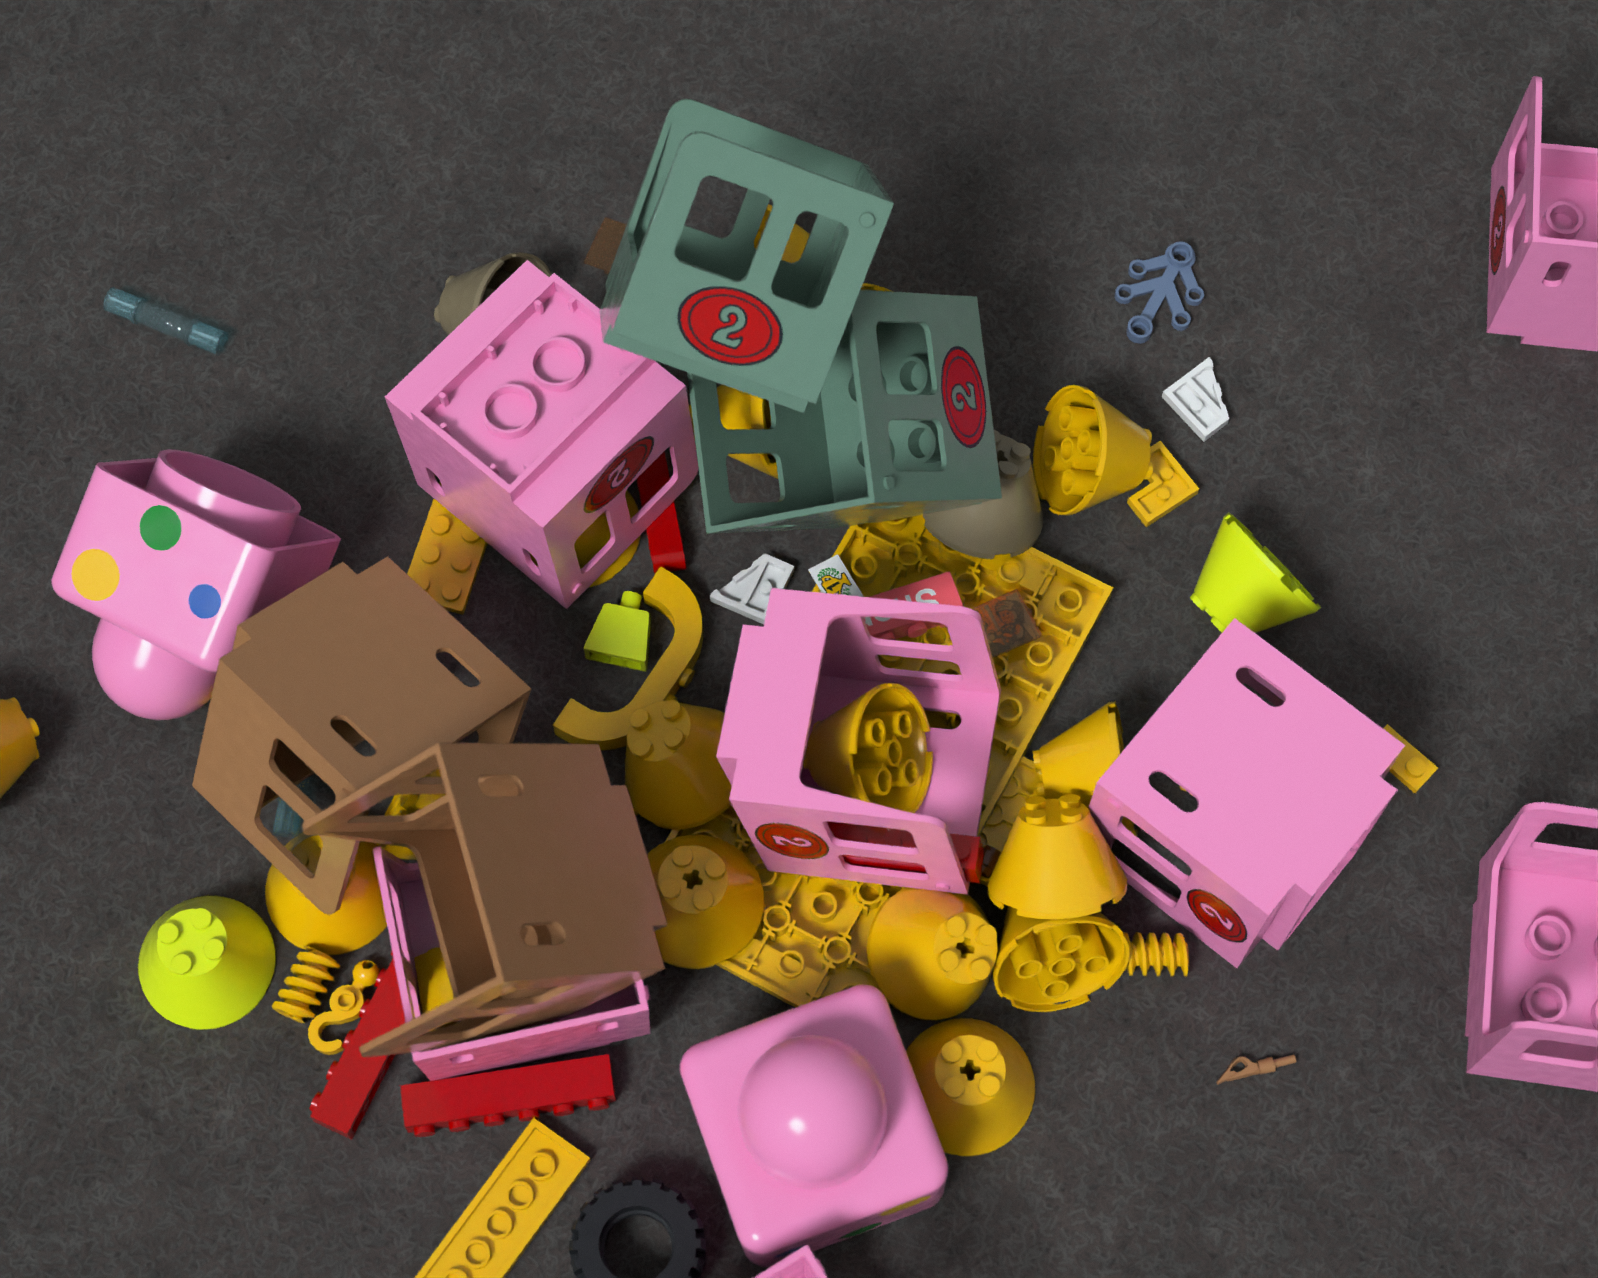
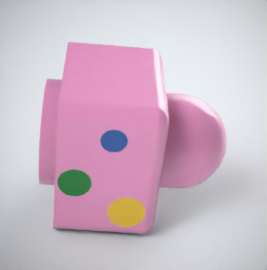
M162 450L157 458L100 462L96 464L55 568L51 583L56 594L62 599L101 618L93 639L92 661L98 682L108 697L119 707L138 717L151 720L177 719L200 709L211 699L219 658L232 651L238 624L328 571L341 538L332 531L299 516L301 506L297 500L284 490L252 473L203 455L181 450Z
M870 985L850 987L691 1046L684 1053L680 1063L681 1077L737 1236L746 1257L752 1263L761 1267H772L808 1245L811 1252L931 1208L941 1199L948 1175V1162L887 1000L877 988Z

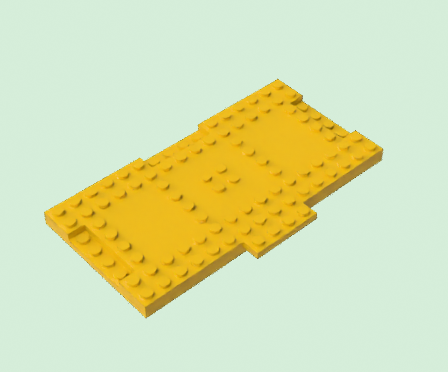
M923 515L878 523L852 525L848 528L833 556L839 555L864 597H870L950 571L963 607L973 609L981 615L982 621L988 626L986 632H997L984 607L988 605L1001 630V627L1005 626V624H1002L996 616L994 608L999 602L1007 601L1006 597L1017 593L1039 635L1035 639L992 657L1001 688V695L978 837L981 838L983 847L990 845L1002 852L1018 812L1025 806V799L1031 796H1038L1037 782H1040L1038 771L1035 770L1034 761L1024 757L1111 598L1113 587L1033 547L1017 556L1011 557L1010 553L995 555L994 559H984L963 554L946 546L934 537L924 526L926 520ZM816 584L812 592L822 593ZM1004 611L999 613L1003 623H1006V625L1014 623L1012 622L1014 620L1012 612ZM940 626L927 629L926 633L918 637L910 638L905 636L896 639L897 641L952 645L948 628H941ZM1016 626V633H1014L1018 635L1020 633V626ZM1006 633L1003 634V637L1012 638L1013 636ZM1001 639L992 642L1005 646ZM877 655L880 664L887 668L961 675L959 666L949 661ZM924 710L929 727L955 729L961 723V717L958 714ZM732 804L719 816L702 825L688 829H672L666 841L684 835H708L729 842L749 858L761 879L764 893V909L756 934L739 954L715 965L795 1008L856 985H870L884 994L876 978L872 977L867 957L868 935L873 919L882 904L889 897L894 896L906 887L768 871ZM981 876L980 883L988 887L989 879Z

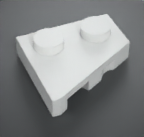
M1209 357L1164 390L1162 398L1203 442L1227 425L1229 421L1226 405L1223 404L1221 399L1220 385L1216 382L1213 372V361Z
M763 554L752 563L750 568L742 570L733 576V580L719 591L717 589L714 590L710 595V601L764 624L771 588L786 589L794 573V566L768 554Z

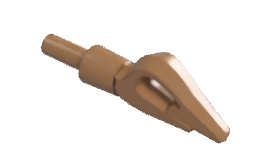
M1293 1054L1273 1059L1271 1056L1252 1062L1245 1056H1238L1232 1060L1216 1083L1218 1085L1225 1081L1229 1082L1257 1074L1276 1072L1278 1067L1296 1063V1058ZM1239 1062L1245 1065V1068L1239 1072L1231 1071Z

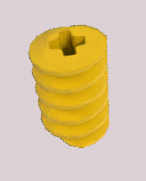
M1123 932L1130 950L1129 961L1126 966L1129 976H1133L1136 966H1140L1143 976H1147L1150 966L1154 967L1157 976H1160L1163 967L1167 966L1170 976H1174L1177 967H1181L1184 977H1187L1189 953L1188 945L1182 933H1176L1173 942L1168 933H1162L1158 942L1155 933L1149 932L1144 942L1140 932L1134 934L1132 941H1130L1128 933Z
M304 946L308 952H299L296 956L302 964H293L290 968L296 977L287 976L284 980L290 989H280L278 992V996L284 1002L275 1001L272 1004V1009L302 1024H305L303 1021L304 1017L315 1018L316 1016L309 1009V1006H321L322 1004L315 996L316 992H328V989L321 983L322 980H334V977L327 971L328 968L339 969L341 966L329 955L309 946Z

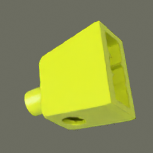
M624 591L620 605L611 603L603 605L584 646L586 659L647 671L651 620L649 612L639 610L642 600L640 594Z

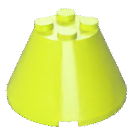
M1229 512L1223 517L1195 586L1194 593L1190 596V599L1202 611L1205 610L1212 617L1210 621L1219 631L1223 632L1235 618L1251 631L1257 633L1315 613L1321 608L1318 603L1315 604L1312 601L1314 600L1313 596L1266 546L1263 547L1256 540L1253 533Z
M222 896L192 898L166 911L148 931L139 955L138 972L140 984L151 1006L170 1022L197 1030L224 1027L250 1013L265 996L275 971V945L267 925L247 905Z

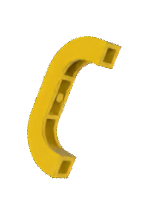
M660 566L643 591L644 603L664 614L671 621L675 632L670 645L632 701L617 711L597 712L571 698L553 724L555 735L571 744H599L600 750L617 749L627 745L629 720L634 711L644 709L648 705L660 701H677V697L674 695L680 686L686 688L694 676L695 671L692 668L698 660L703 643L702 615L698 601L691 589L679 577Z

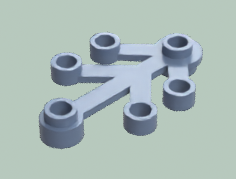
M1175 242L1166 249L1165 255L1147 260L1136 259L1130 263L1128 273L1133 279L1137 280L1144 278L1147 272L1166 268L1161 277L1131 285L1120 284L1115 290V299L1121 304H1128L1134 297L1152 293L1141 315L1132 317L1128 322L1126 334L1132 342L1145 343L1150 339L1153 330L1152 320L1164 298H1166L1172 314L1171 325L1173 328L1182 331L1189 327L1191 317L1183 308L1174 285V280L1179 273L1186 288L1185 301L1191 306H1197L1202 303L1204 291L1198 286L1191 267L1194 265L1196 256L1188 243ZM1178 254L1184 256L1185 260H1176L1174 256ZM1134 266H1140L1143 268L1144 271L1141 273H1136L1133 271L1132 268ZM1126 290L1130 293V296L1126 298L1121 297L1119 292ZM1196 292L1200 298L1192 299L1189 293ZM1184 317L1187 322L1179 324L1175 318ZM1136 328H1141L1144 330L1145 334L1138 335L1135 334L1133 330Z

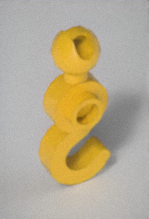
M363 960L358 962L353 969L354 981L352 984L343 985L332 993L330 998V1008L332 1011L323 1012L311 1021L308 1028V1038L311 1045L320 1053L334 1055L344 1050L341 1040L336 1039L325 1042L321 1038V1033L328 1025L345 1024L360 1018L359 1012L366 1000L363 991L366 987L375 984L379 974V968L373 961ZM373 964V966L368 969V965Z

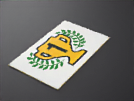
M838 554L808 569L822 593L864 597Z

